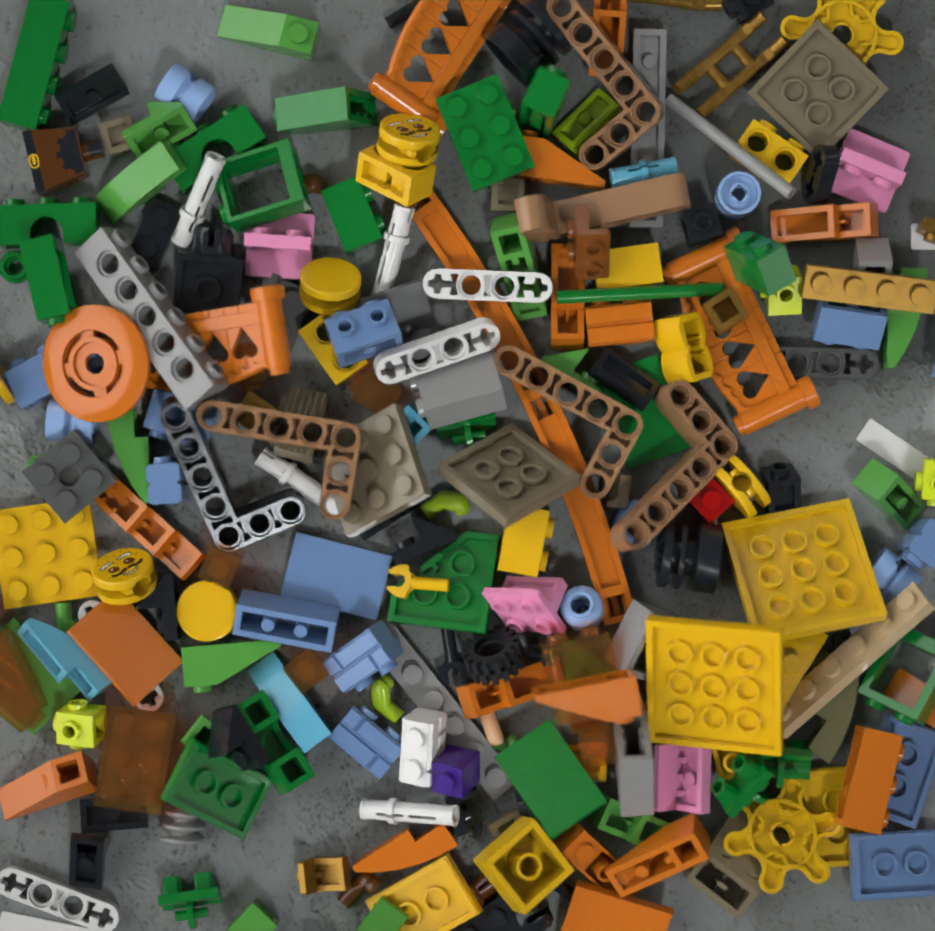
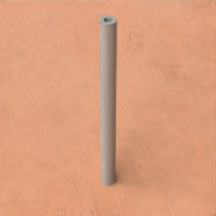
M672 93L666 98L665 105L784 197L790 199L795 194L796 188L676 95Z

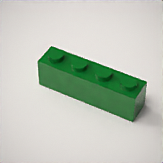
M29 0L0 106V123L25 131L42 130L43 127L47 128L49 126L52 116V108H48L51 96L57 94L60 87L61 78L57 76L60 63L65 64L67 60L69 45L66 44L68 33L74 31L78 14L74 12L75 8L70 1Z
M551 65L547 69L539 66L521 104L520 126L537 132L544 138H549L565 106L571 83L570 80L566 79L567 74L564 71Z

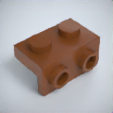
M587 204L574 205L573 219H567L568 239H573V241H567L568 261H574L576 280L608 278L610 270V229H589Z

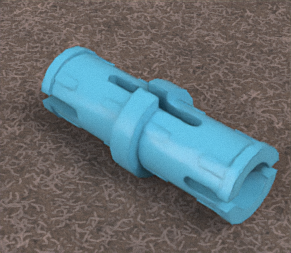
M673 156L646 162L645 159L638 160L637 164L609 168L611 188L678 173L677 162Z

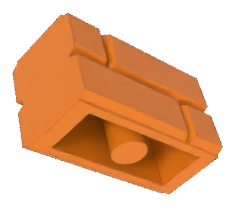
M626 300L619 304H610V301L590 302V307H584L588 349L653 342L655 340L651 300Z

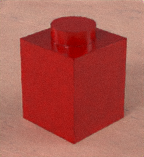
M712 478L688 504L706 524H711L735 501Z

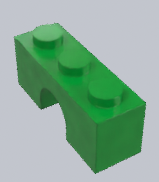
M236 104L228 107L220 114V120L212 125L206 122L197 127L198 130L192 133L194 136L186 142L182 143L179 140L172 144L187 167L186 171L174 178L185 195L191 192L205 159V154L213 146L225 144L232 147L237 154L262 147L268 143L267 138L245 104L240 107Z
M72 197L71 203H58L57 198L38 199V204H25L24 199L5 200V205H0V247L3 249L20 248L19 241L36 238L38 228L48 221H56L61 224L64 244L69 247L82 246L101 227V207L96 202H91V197Z
M263 689L237 704V707L270 758V761L262 768L279 795L289 793L316 775L300 748L291 745L284 736L278 724L280 716Z

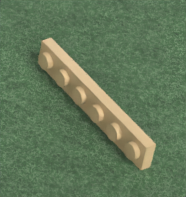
M915 582L908 585L885 606L888 613L886 620L863 625L800 681L783 708L785 740L935 609V606Z

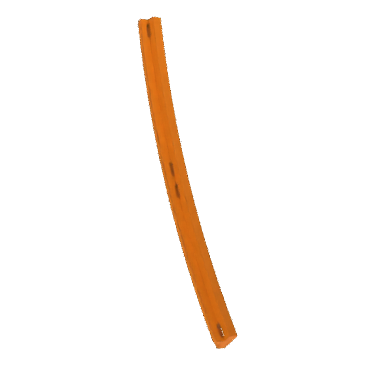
M433 190L432 195L426 197L427 204H424L422 200L416 202L419 210L415 209L412 220L446 269L486 270L476 252ZM452 274L455 284L459 276L458 274ZM468 276L463 280L462 289L466 294L474 295L479 292L481 288L479 278ZM495 285L496 292H497L500 296H502V294L500 293L499 289H498L497 286ZM466 300L476 319L482 317L490 318L499 329L501 338L499 344L493 348L495 352L503 346L511 345L536 357L506 302ZM483 328V330H484V332H485V334H486V336H487V338H488V333H489V332L487 331L486 328ZM505 351L500 355L499 359L505 370H513L518 366L519 357L515 352ZM539 366L531 369L538 384H534L530 375H528L529 381L534 386L544 385L548 379L542 367ZM510 379L540 444L582 475L586 468V463L561 406L545 397L553 413L549 415L541 399L542 395L531 389L526 390L525 386ZM533 401H535L543 419H540ZM589 476L585 482L586 488L590 492L595 493L597 491L591 476ZM579 485L562 495L577 535L593 588L598 592L604 603L603 623L604 626L622 621L632 598L618 551L610 542L611 530L600 499L587 497ZM616 595L621 597L624 614H621ZM607 598H610L614 616L611 614Z

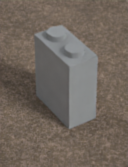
M461 346L447 349L446 352H456ZM491 350L409 378L413 393L420 392L421 398L415 399L420 419L427 417L430 430L507 409L503 388L494 365ZM429 357L415 361V363H424Z
M642 710V716L634 717V721L630 723L615 724L613 721L614 771L621 817L654 815L653 753L646 710Z

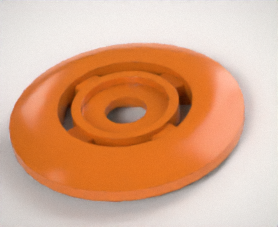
M99 304L77 307L71 310V314L65 315V322L55 324L50 331L43 351L45 380L56 402L74 417L89 422L115 420L131 411L140 401L147 388L151 368L147 342L136 323L120 310ZM99 331L108 335L116 343L119 350L109 340L97 337ZM94 353L99 354L104 361L103 370L98 374L91 372L88 368V359ZM74 380L80 387L86 390L94 391L95 397L80 389L72 381Z

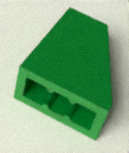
M342 86L274 98L275 109L273 111V118L279 132L305 134L378 127L376 98L366 91Z

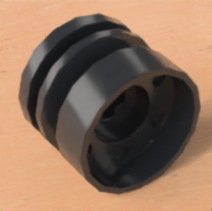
M522 0L519 3L522 14L514 9L509 12V17L515 28L512 30L506 24L499 22L483 39L500 63L521 84L529 88L539 66L544 68L540 61L542 57L551 64L556 65L560 59L555 50L559 54L566 56L572 50V47L545 10L539 8L531 0Z
M672 519L661 530L656 540L653 565L656 574V586L665 588L669 573H671L672 588L679 589L683 576L686 575L689 576L691 591L714 594L721 563L723 526L699 523L695 536L692 537L689 536L688 521L681 520L677 535L674 534L675 522Z

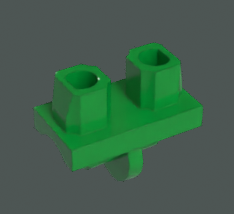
M495 412L437 428L439 440L452 438L454 446L467 444V447L473 445V442L484 439L486 431L497 429Z
M792 739L789 741L788 746L784 747L781 757L761 755L766 766L774 774L771 778H776V788H783L784 779L809 780L812 749L806 748L804 740Z
M739 753L731 765L735 775L730 780L724 777H717L710 785L712 793L719 800L726 814L732 818H735L745 806L749 807L754 800L763 805L768 800V796L763 790L770 784L769 779L774 774L766 766L764 758L759 754H753L750 757Z
M211 871L194 874L195 890L185 892L181 876L163 878L162 895H158L159 907L162 906L164 912L186 909L175 911V920H188L190 929L198 928V918L209 917L208 907H196L223 903L222 893L217 887Z

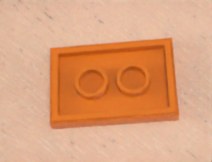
M101 601L66 632L133 707L182 664V659L164 641L143 615L136 610L133 604L111 605Z
M577 880L560 931H667L673 915V908L630 895L621 898L617 891Z

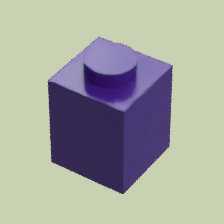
M450 744L432 762L433 792L463 799L480 781L479 751Z

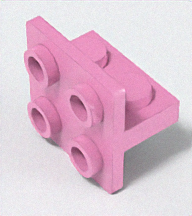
M850 129L839 151L840 162L831 192L856 203L872 202L878 204V212L885 213L895 190L904 181L906 176L904 169L910 153L860 131Z
M298 213L248 229V232L244 233L246 276L271 278L272 273L280 275L282 279L300 280L301 269L313 259L315 216L313 214Z
M506 576L501 588L485 587L482 595L505 626H508L510 630L514 629L516 633L538 632L550 635L551 633L564 634L567 626L557 614L568 586L563 578Z
M668 744L655 745L654 811L678 810L696 814L710 813L712 749Z

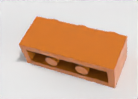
M860 725L855 726L834 823L881 835L882 828H885L889 821L890 811L887 808L889 796L894 794L897 786V776H895L897 762H901L905 751V745L902 743L903 736Z

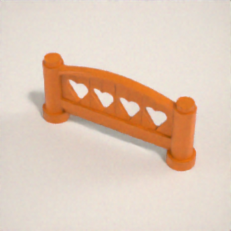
M420 0L400 33L387 72L383 75L377 72L370 80L367 89L371 91V95L398 114H415L432 120L439 126L442 136L447 128L435 99L453 91L485 42L484 36L496 25L511 0H456L460 4L468 27L444 26L440 22V15L442 12L448 11L447 5L450 0ZM437 27L441 30L450 54H427L422 50V42L425 39H429V32L432 28ZM415 55L423 58L432 82H409L404 78V70L411 66V59Z
M734 226L724 231L723 237L666 263V266L662 268V273L667 285L721 282L722 285H726L723 291L732 287L749 314L748 319L733 327L727 337L720 339L715 336L714 327L709 323L708 317L700 305L701 297L679 298L682 314L698 312L703 320L706 332L705 345L709 349L713 361V375L710 379L736 409L737 416L732 417V421L741 436L745 433L749 435L806 407L808 410H812L822 404L808 375L797 380L794 379L751 287L736 281L724 249L725 245L734 241V237L740 234L737 226ZM726 342L754 345L741 367L732 368L729 365L728 359L730 356L725 355L722 350ZM740 372L768 375L754 398L744 396V386L737 382V375Z
M284 284L250 289L252 303L184 314L187 319L186 324L191 331L204 341L206 352L213 334L227 350L228 358L226 361L223 362L220 359L215 361L223 368L224 377L229 384L249 378L264 369L270 370V376L290 373L292 362L282 299L286 298ZM242 330L247 333L257 346L258 352L254 357L246 354L242 359H239L235 354ZM172 336L171 342H170L172 349H173L174 344H175V341H174L173 336ZM114 342V346L117 350H119L118 346ZM190 364V366H189V371H190V374L192 375V374H193V366ZM150 371L147 388L172 391L158 371L155 373Z

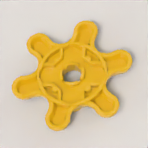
M817 0V8L811 16L799 17L789 15L783 19L780 25L782 35L789 40H798L817 19L831 33L838 26H846L850 29L852 36L845 46L866 66L869 58L874 54L896 55L904 46V39L899 32L883 30L876 23V12L886 0Z
M784 779L783 788H781L780 794L776 798L768 799L764 805L754 800L749 807L745 806L742 810L748 818L746 828L741 831L728 833L723 840V847L729 855L739 857L743 854H750L759 860L762 867L759 885L768 894L778 893L782 889L785 874L792 869L801 871L811 882L816 884L824 883L830 877V867L818 855L817 843L821 838L836 835L840 831L841 825L833 822L835 814L832 812L815 815L805 809L802 801L805 793V784L802 779ZM781 827L787 831L789 836L787 843L779 844L772 832L774 828Z

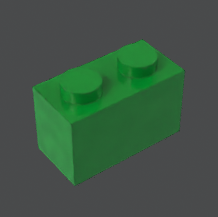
M356 177L321 190L347 256L382 242L383 237L381 233L386 231L380 213L373 214L368 203L374 200L370 188L355 181Z
M746 231L736 235L734 241L724 246L736 281L771 296L797 281L787 250L783 244L753 231Z

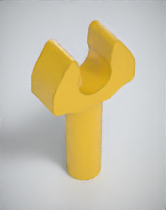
M399 564L388 570L393 576H403L405 578L404 584L400 587H386L391 594L399 599H407L410 592L414 589L449 592L450 579L415 576L411 572V567L407 564Z

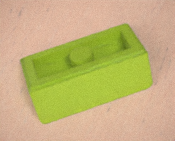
M598 87L552 132V135L580 161L579 151L581 146L623 110L616 101ZM597 145L592 146L591 149H590V151H589V153H590Z

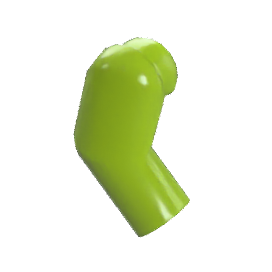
M442 490L419 507L427 518L430 519L443 509L454 511L457 516H464L470 511L471 505L468 502V498L461 492Z
M386 674L383 676L379 675L370 686L372 705L391 723L395 724L404 711L391 701L390 689L394 686L393 679Z

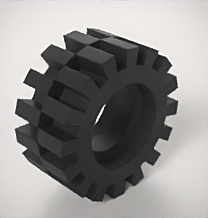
M494 625L493 630L488 628L487 635L473 633L474 639L468 637L465 640L466 645H462L461 650L463 653L461 654L470 678L477 684L482 681L483 685L488 686L490 681H492L493 685H498L500 679H504L507 682L510 680L509 675L512 674L516 677L519 674L518 669H523L525 666L526 656L520 638L514 629L510 630L508 626L500 629L499 625Z

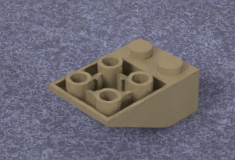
M743 810L735 818L726 815L710 836V859L682 872L689 882L738 920L762 890L759 885V876L762 870L759 860L750 854H743L739 857L731 856L723 847L724 837L728 833L741 831L746 828L748 818ZM781 827L773 829V835L779 844L788 842L789 836L785 829Z

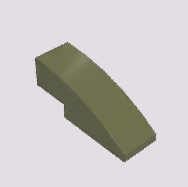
M859 676L816 713L822 719L806 740V748L812 749L814 754L829 764L841 746L849 728L856 705Z

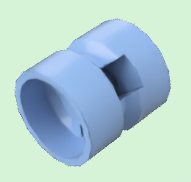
M177 62L161 80L154 97L160 102H181L195 124L211 105L217 93V88L202 78L195 81L194 73Z
M737 171L728 174L714 191L713 202L716 210L721 216L731 220L746 217L756 208L760 201V185L755 177L747 172Z
M50 398L45 419L46 440L60 441L69 432L76 429L87 443L94 445L99 422L78 419L66 412L54 398Z
M884 547L870 562L882 598L885 602L889 603L912 582L919 585L923 576L910 565L901 566V558L887 547Z

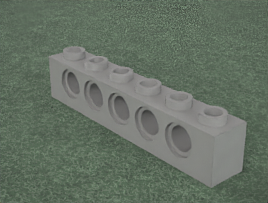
M100 227L74 252L111 306L125 313L139 327L148 345L150 361L184 409L198 410L202 403L213 400L230 385L224 377L223 368L218 362L211 359L204 349V341L191 331L186 324L187 319L184 313L177 307H174L167 297L168 292L166 288L156 281L149 272V265L146 260L137 255L131 247L129 236L119 228ZM116 259H118L119 262L117 270L115 267ZM135 284H136V286H137V294H136V296L134 295V286H135ZM153 311H155L156 313V319L154 322L152 320ZM172 336H173L174 341H175V344H174L173 349H172L171 343H170ZM190 363L193 364V374H192V375L190 374V371H189Z

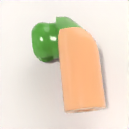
M495 712L480 717L487 741L499 753L518 741L515 735H510L507 738L504 737Z

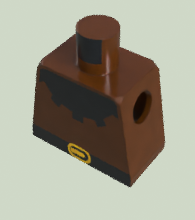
M77 128L27 130L22 132L36 193L41 197L51 195L91 177L88 161L106 157L101 138L83 142L81 133Z

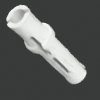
M213 151L206 152L205 159L188 200L179 210L180 219L171 239L174 244L180 247L190 248L195 229L206 218L204 211L223 166L227 161L221 154Z
M394 203L389 228L384 232V249L371 295L395 286L405 245H408L410 242V237L408 236L409 228L416 209L413 206L406 207L400 203Z
M265 447L254 464L277 478L280 485L284 486L286 484L319 506L322 484L298 469V464L295 462L289 463L280 456L274 455L273 451ZM332 496L328 499L326 508L330 514L337 515L339 513Z
M392 797L389 800L363 798L359 806V815L363 820L387 821L388 824L397 825L399 822H412L456 827L460 819V809L458 805L403 802L399 798Z

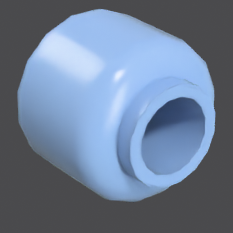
M584 585L569 589L564 594L560 604V612L566 624L579 632L591 631L598 627L605 613L604 603L598 592Z

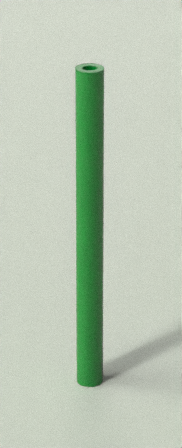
M721 282L560 290L556 291L557 304L717 296L723 292V286Z

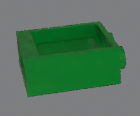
M288 138L225 158L227 161L217 180L215 191L217 194H221L223 204L219 205V210L223 222L229 224L237 233L312 209L297 149ZM281 162L290 198L241 214L232 178Z
M52 234L19 241L37 321L48 325V327H54L55 324L65 322V315L71 314V310L77 308L78 305L63 242Z
M912 629L899 640L935 657V640ZM897 642L870 666L858 692L866 697L864 702L866 705L880 712L886 707L896 712L893 718L912 727L914 722L924 726L935 705V667L914 709L874 691L898 644Z

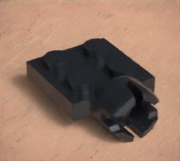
M197 227L194 231L193 248L188 253H178L173 305L184 314L241 305L245 260H240L233 256L234 234L231 230L216 228L214 246H212L213 227Z
M498 895L482 906L483 911L479 915L449 931H545L551 927L554 919L548 906L538 911L542 907L540 903L545 901L544 899L526 915L512 911L501 895Z

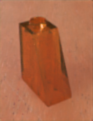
M10 628L3 629L0 632V716L20 733L28 728L35 730L46 717L42 711L47 707L48 703L14 631Z

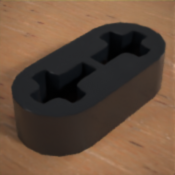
M819 144L813 149L803 184V197L807 204H826L830 198L840 162L839 150L835 145Z

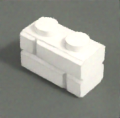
M415 708L411 711V714L409 713L403 717L399 771L400 782L425 788L432 786V762L445 750L446 731L444 729L447 726V713L426 708Z

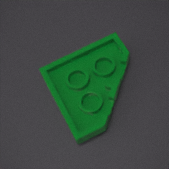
M471 531L464 532L456 539L457 541L444 551L438 552L414 573L415 576L450 579L449 592L414 589L410 592L407 599H399L391 594L387 621L396 624L487 635L491 606L482 595L485 587H494L500 535ZM402 580L395 586L400 587L405 581Z

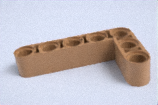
M548 0L546 8L549 17L624 109L580 148L579 159L582 165L591 170L602 169L611 164L661 122L665 114L664 106L580 0H569L572 8L571 12L565 17H561L557 12V4L560 0ZM584 24H588L593 33L592 38L586 43H582L577 35L578 29ZM604 50H609L614 59L613 64L608 69H603L598 63V57ZM625 76L631 77L635 85L633 92L629 95H624L619 89V82ZM645 102H650L655 107V116L650 121H645L640 115V108ZM621 123L625 124L630 131L629 138L624 143L619 142L614 136L615 128ZM594 145L600 146L604 151V158L599 164L592 162L589 158V151Z
M685 173L669 174L554 202L542 194L529 195L514 200L520 235L533 243L548 242L568 237L567 219H573L574 205L587 204L589 229H605L682 211L691 207Z
M508 345L499 348L494 356V365L501 374L606 430L580 479V488L587 497L592 499L604 497L609 492L642 431L643 422L640 415L515 346ZM505 351H513L519 357L518 366L513 370H505L499 364L500 355ZM534 367H543L548 373V380L542 386H534L529 381V372ZM564 383H573L578 391L575 400L571 402L562 401L558 395L559 387ZM594 399H602L607 405L605 415L600 418H594L588 412V405ZM624 415H632L636 420V428L630 434H624L618 429V420ZM609 444L616 445L620 449V458L614 463H607L602 459V450ZM592 474H599L604 479V487L599 492L593 493L586 488V479Z
M678 380L663 385L655 393L654 400L658 410L691 448L613 526L609 537L612 546L618 551L627 552L645 547L737 452L738 442L735 435L687 381ZM672 390L678 396V404L674 403L671 398ZM693 415L699 420V429L693 424ZM715 440L720 444V454L715 450ZM693 462L697 463L699 467L698 476L693 471ZM671 484H674L677 488V498L671 493ZM650 505L654 508L656 512V518L654 521L650 518L648 513ZM628 528L631 529L634 534V540L632 543H630L626 537V530Z
M208 400L198 407L196 413L197 421L207 431L328 451L319 508L326 518L334 521L342 520L350 513L362 447V434L354 424L216 400ZM211 408H219L222 413L221 421L213 426L208 425L205 421L206 412ZM245 413H251L255 417V425L249 431H242L238 426L239 417ZM279 418L286 419L289 424L288 432L280 437L274 436L271 431L272 423ZM318 424L321 426L322 436L318 441L309 442L305 439L304 431L308 425ZM350 429L355 432V443L347 448L341 447L337 442V437L341 431ZM340 462H344L350 467V475L344 481H337L332 476L333 467ZM332 496H340L345 502L343 511L337 515L330 514L326 508V503Z

